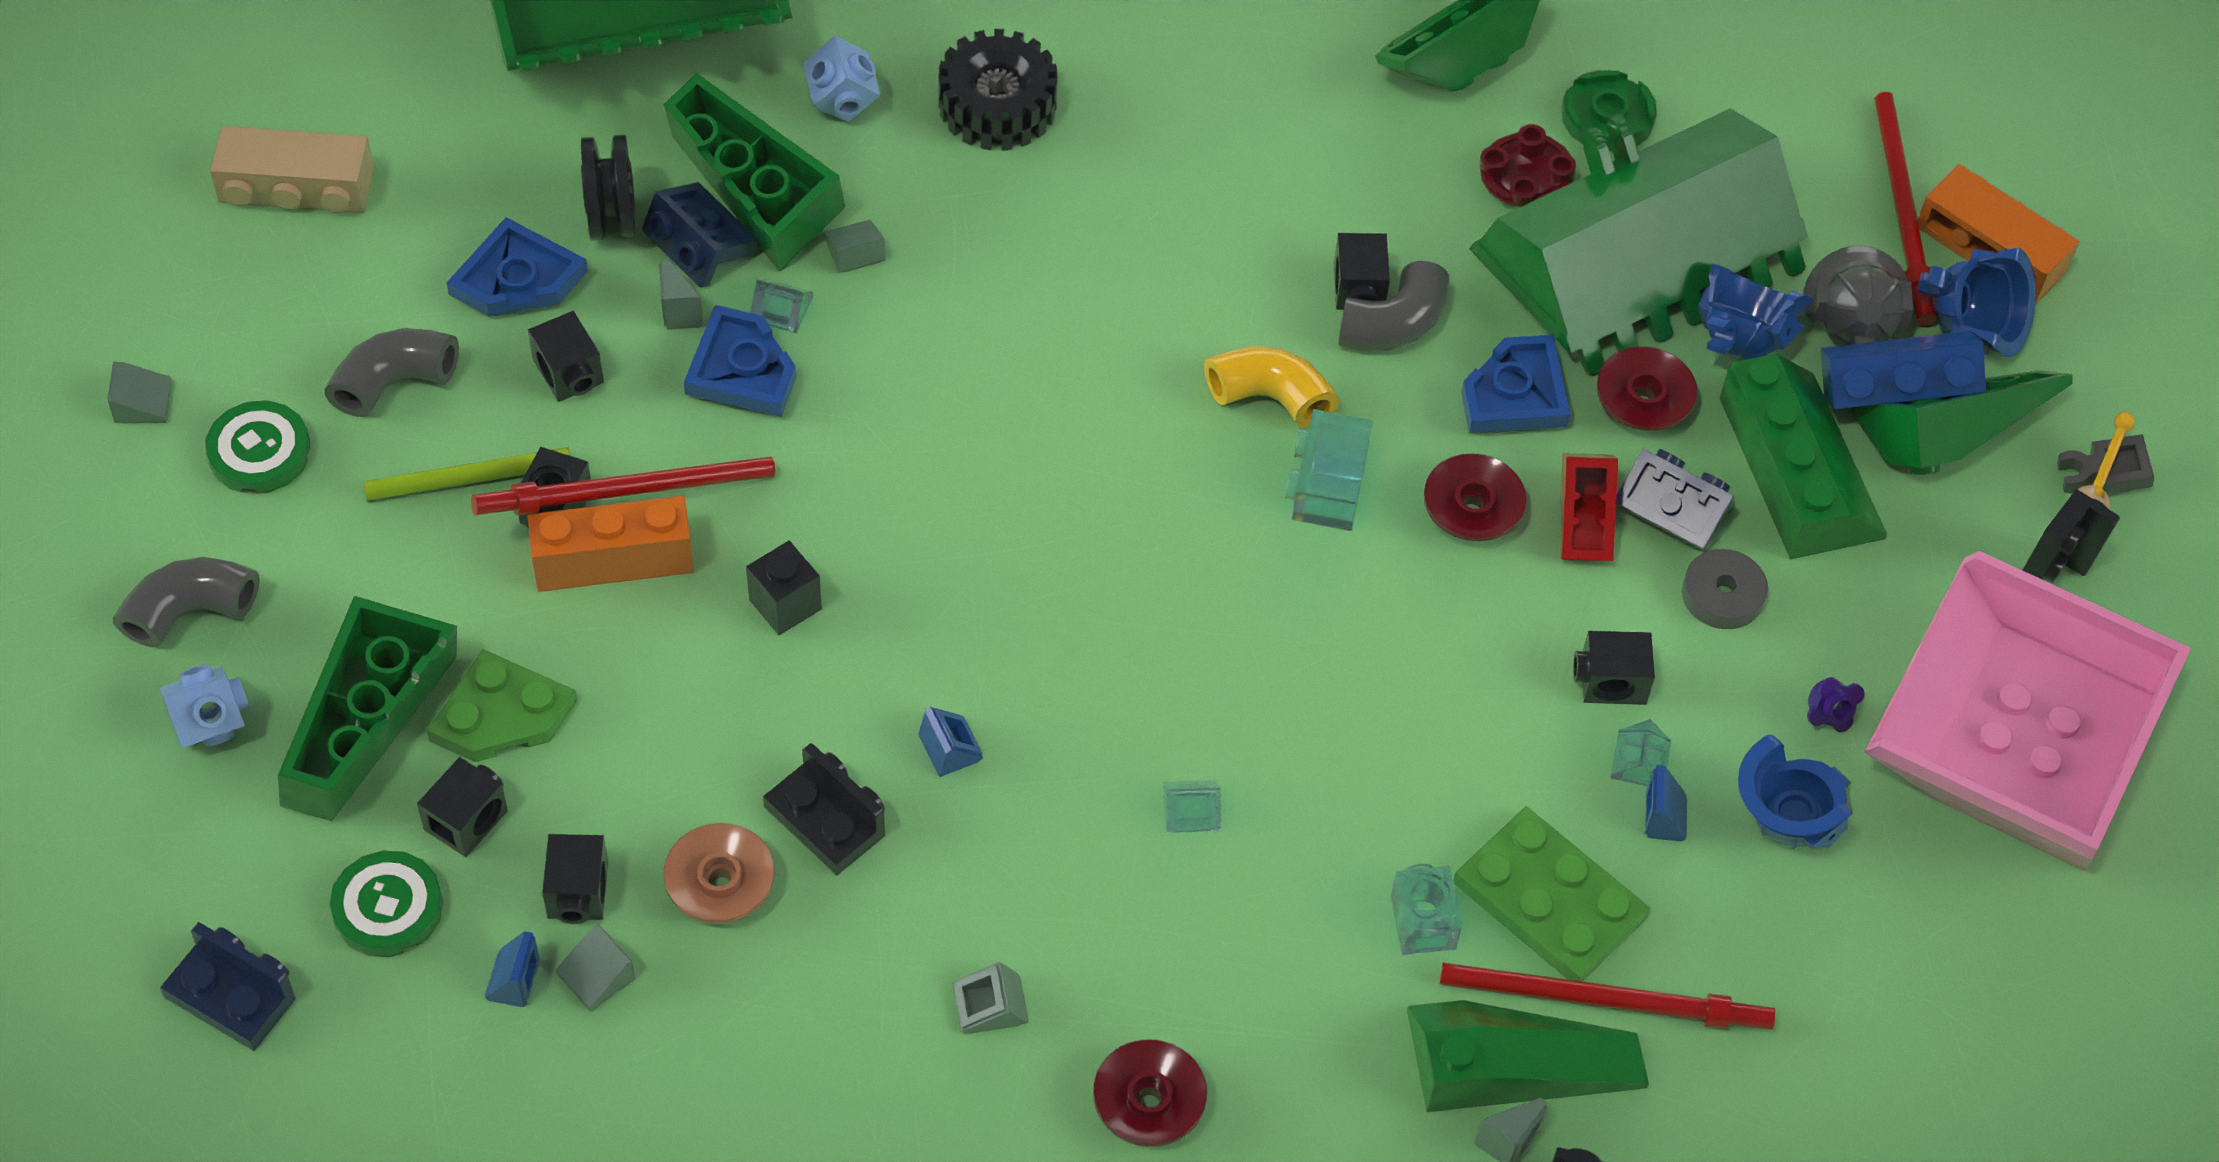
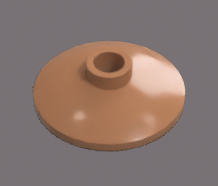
M729 823L707 824L686 833L671 848L664 865V884L673 904L685 915L695 920L717 924L742 919L758 909L768 897L775 875L773 857L765 842L747 828ZM719 877L727 878L730 881L722 886L711 885V882Z

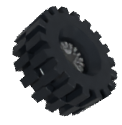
M994 29V36L986 37L984 30L974 32V41L970 42L966 36L957 40V50L949 47L945 52V61H941L939 65L938 93L940 116L943 123L948 122V130L954 136L962 131L963 142L972 146L975 140H980L981 149L991 150L992 143H1001L1002 151L1012 150V142L1017 140L1021 147L1031 143V133L1040 138L1046 133V124H1052L1055 118V110L1057 109L1058 71L1056 64H1052L1053 56L1048 49L1041 52V43L1034 38L1028 43L1024 42V33L1014 31L1012 37L1004 36V29ZM1001 90L1006 91V94L1004 95L999 94L996 97L995 95H991L990 97V92L997 94Z

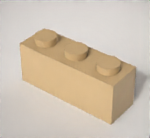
M221 126L210 173L218 202L234 205L279 206L285 209L307 208L329 210L332 212L349 211L364 213L374 164L368 136Z

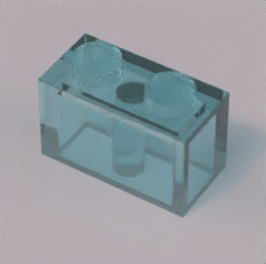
M1313 409L1309 429L1299 427L1294 457L1302 459L1301 469L1291 468L1285 498L1294 500L1292 520L1352 531L1373 420Z

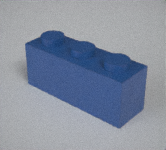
M1971 331L1821 348L1824 397L1834 409L1986 392L1983 342Z

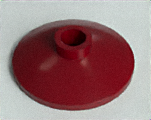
M1640 346L1621 350L1605 361L1597 378V394L1604 409L1620 423L1638 430L1659 431L1674 427L1689 416L1696 402L1697 384L1690 369L1679 358L1658 348Z
M1461 454L1442 461L1431 471L1424 488V504L1434 523L1446 533L1468 541H1489L1508 534L1518 525L1526 507V492L1519 476L1502 461L1482 454ZM1468 504H1474V505L1478 506L1479 508H1471V507H1469V506H1467V505H1468Z
M1137 1040L1120 1046L1104 1059L1095 1076L1093 1100L1098 1116L1114 1135L1131 1144L1157 1147L1182 1139L1196 1127L1205 1110L1207 1085L1203 1072L1197 1062L1180 1047L1161 1040ZM1145 1095H1152L1158 1099L1159 1104L1154 1107H1147L1141 1105L1139 1099Z

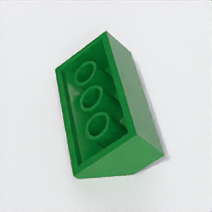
M1779 354L1730 363L1719 399L1789 558L1795 559L1884 540L1887 532L1814 373Z

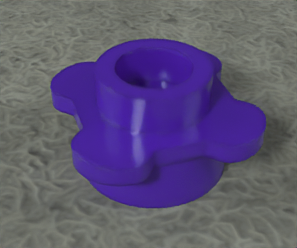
M1834 677L1818 682L1809 694L1808 721L1816 727L1822 724L1830 725L1837 732L1848 730L1853 724V716L1855 715L1857 704L1864 699V689L1857 683L1847 686Z

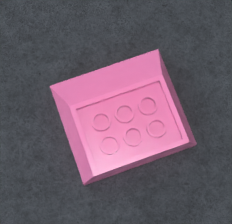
M1977 551L1963 559L1865 753L1935 800L2085 870L2103 840L2191 647L1988 554Z

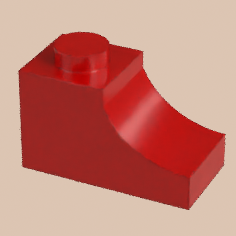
M1562 453L1560 492L1561 559L1613 561L1618 458L1616 456L1608 454Z

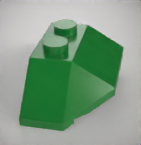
M1457 0L1386 44L1375 55L1377 64L1423 83L1447 88L1449 91L1465 89L1473 84L1475 77L1488 69L1497 68L1508 61V56L1525 46L1540 0Z

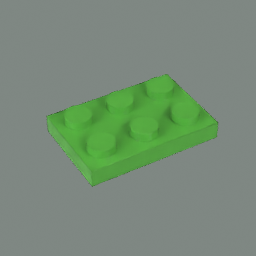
M1527 806L1517 813L1455 872L1453 883L1568 980L1583 981L1647 918L1650 911L1648 905Z

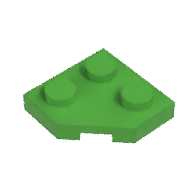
M482 649L427 729L429 742L474 762L497 757L496 751L527 743L528 748L551 741L576 703V693L570 687Z

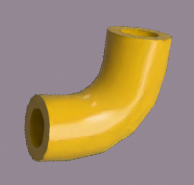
M1251 346L1230 350L1210 357L1204 363V373L1209 390L1218 404L1222 406L1246 397H1270L1279 401L1285 407L1296 425L1300 428H1311L1330 418L1339 405V397L1327 379L1306 359L1284 349Z

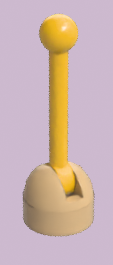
M2121 412L2115 417L2114 424L2116 430L2093 485L2078 488L2087 496L2101 501L2108 509H2110L2111 501L2107 492L2103 490V486L2125 433L2133 429L2135 425V418L2129 412Z

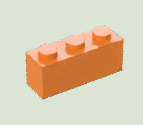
M1960 164L1926 196L1918 217V225L1921 231L1965 260L1971 259L1973 249L1995 251L1996 253L2005 248L2007 250L2012 248L2023 249L2029 257L2034 271L2036 284L2035 305L2067 272L2080 242L2067 234L2062 228L2053 225L2027 208L2023 203L2008 196L1988 183L1984 178L1974 174Z
M685 495L527 514L531 557L538 592L694 573Z

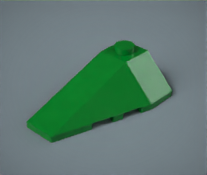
M1465 1000L1411 1005L1407 1008L1427 1112L1527 1102L1538 1098L1545 1100L1647 1089L1649 1085L1638 1035L1635 1032Z

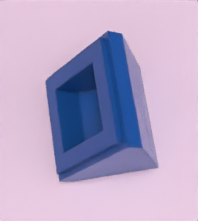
M929 707L924 712L918 735L939 777L976 764L983 759V753L964 716Z

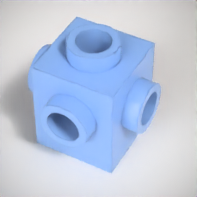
M836 35L803 62L810 89V99L814 106L825 114L829 113L849 122L880 96L875 77L876 69L871 61L869 52Z
M210 664L192 667L179 674L181 681L160 688L181 748L203 741L204 746L223 743L236 735L235 729L245 726L240 711L249 708V704L239 677L228 680L222 666L212 669ZM207 702H214L208 708H201Z

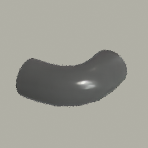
M1429 261L1412 262L1403 268L1398 293L1391 299L1369 301L1346 297L1338 346L1362 350H1390L1417 341L1435 326L1447 300L1450 279L1445 268Z
M400 328L376 334L354 347L335 369L324 389L325 396L335 408L343 413L363 417L372 411L381 392L395 381L417 378L446 384L453 376L459 357L458 339L456 336L446 333L412 328Z
M209 557L173 561L142 579L124 599L113 617V624L129 639L144 646L158 647L174 622L181 615L191 610L207 609L234 619H241L248 613L256 599L260 583L259 573L254 569L232 561Z

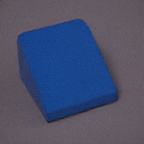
M1657 765L1656 768H1653L1646 790L1645 834H1647V838L1685 841L1687 837L1686 794L1669 770L1663 765Z
M522 932L498 952L485 993V998L488 1001L524 1007V1004H527L540 961L533 932Z

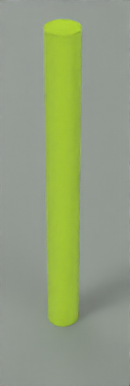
M569 447L553 449V451L570 456ZM537 452L363 481L366 500L372 501L525 475Z

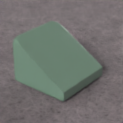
M871 220L824 231V238L839 273L885 261L884 238Z
M669 259L661 260L659 272L664 326H667V330L701 327L703 319L701 299L698 293Z
M113 362L108 392V405L114 422H166L172 382L171 377L125 362Z
M599 924L583 937L556 969V974L590 1012L635 979L631 959Z
M1001 962L952 982L962 1033L971 1034L1003 1029L1028 1022L1020 976Z
M1538 1098L1484 1119L1480 1123L1475 1144L1500 1162H1516L1541 1129L1548 1109L1547 1102L1542 1098Z

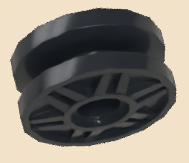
M626 134L613 135L610 158H600L594 137L581 138L582 188L590 240H603L606 217H616L622 238L635 237L634 185Z

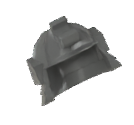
M1849 246L1836 250L1824 257L1813 268L1804 286L1803 294L1810 296L1815 301L1805 309L1806 316L1813 317L1815 322L1824 323L1829 337L1838 346L1886 341L1892 337L1897 329H1909L1913 314L1911 282L1908 281L1897 261L1879 249L1868 246Z

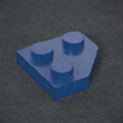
M505 217L446 284L450 296L487 316L560 304L588 272L585 258Z
M715 305L684 380V390L686 395L781 417L796 380V366L788 353L783 352L773 337L771 327L763 316Z
M1554 335L1504 338L1493 349L1492 356L1479 370L1475 368L1463 381L1461 394L1469 433L1568 427L1571 414Z

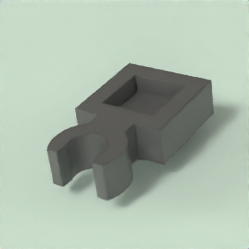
M2143 434L2123 438L2103 486V490L2107 494L2153 487L2154 473ZM2112 439L2092 442L2091 455H2085L2074 450L2065 451L2058 455V470L2071 468L2079 472L2078 475L2064 477L2063 491L2065 493L2072 494L2076 489L2094 483Z

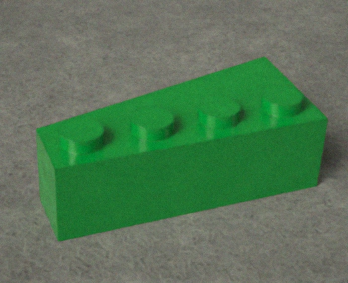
M698 73L664 103L674 140L736 218L759 240V247L779 272L845 208L838 174Z
M353 597L278 773L279 802L281 807L329 821L335 819L457 658L456 625L361 597Z

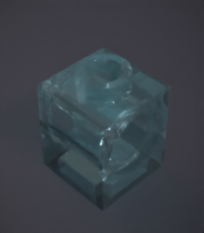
M1417 864L1406 868L1404 871H1396L1391 892V902L1402 955L1456 950L1463 923L1451 867H1433L1429 864ZM1425 901L1434 905L1436 909L1424 910L1414 903Z

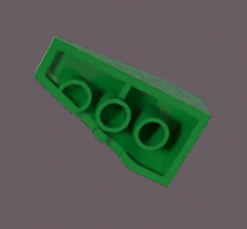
M2037 370L1985 378L1986 392L1858 406L1851 407V410L1888 464L1909 467L1910 474H1932L1940 471V464L1962 459L2072 385L2073 379L2072 374Z

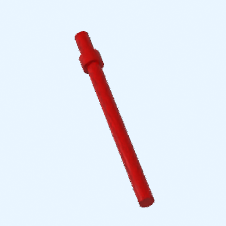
M1881 92L1875 96L1874 100L1907 267L1904 273L1908 281L1911 282L1917 323L1927 326L1937 320L1933 297L1917 292L1921 273H1930L1931 267L1926 265L1894 97L1890 92Z
M763 457L537 486L535 482L512 484L510 490L473 494L471 496V507L475 516L514 511L515 515L538 513L540 507L774 477L775 463L772 457Z
M1443 962L1441 966L1440 985L1703 1020L1705 1027L1728 1029L1729 1024L1773 1030L1775 1022V1008L1732 1002L1731 996L1708 993L1707 998H1699Z

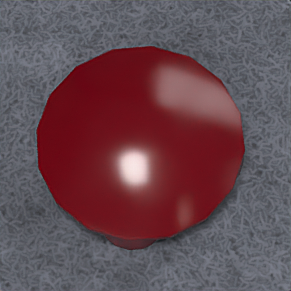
M1527 124L1522 126L1518 133L1499 138L1482 151L1480 155L1481 180L1489 193L1502 202L1522 207L1571 184L1576 173V161L1564 145L1552 137L1546 136V132L1541 126Z

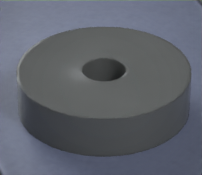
M1714 549L1697 556L1690 563L1682 584V597L1689 612L1702 623L1719 629H1736L1754 621L1763 608L1768 592L1767 579L1761 567L1747 555L1729 549ZM1718 586H1726L1731 592H1724Z

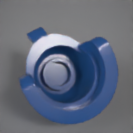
M2005 248L1998 253L1995 251L1973 249L1970 260L1957 262L1948 269L1932 266L1930 273H1921L1917 292L1934 297L1933 305L1940 326L1947 333L1971 331L1983 342L1984 354L1987 355L1989 348L2005 357H2012L2022 349L2031 330L2036 302L2034 271L2031 261L2023 249L2012 248L2007 250Z
M1712 264L1710 274H1708L1710 287L1706 288L1698 304L1701 320L1707 324V329H1709V334L1712 340L1707 342V349L1722 355L1729 354L1743 360L1767 356L1777 348L1783 350L1804 327V324L1796 320V318L1805 313V309L1815 301L1810 296L1796 291H1791L1789 294L1778 292L1741 277L1725 267Z
M1774 735L1764 736L1750 748L1740 765L1738 786L1741 798L1749 812L1756 819L1763 836H1768L1778 843L1789 845L1793 849L1809 845L1811 848H1829L1848 828V817L1853 811L1846 805V788L1851 784V781L1836 767L1831 768L1822 761L1809 759L1786 761L1784 744Z

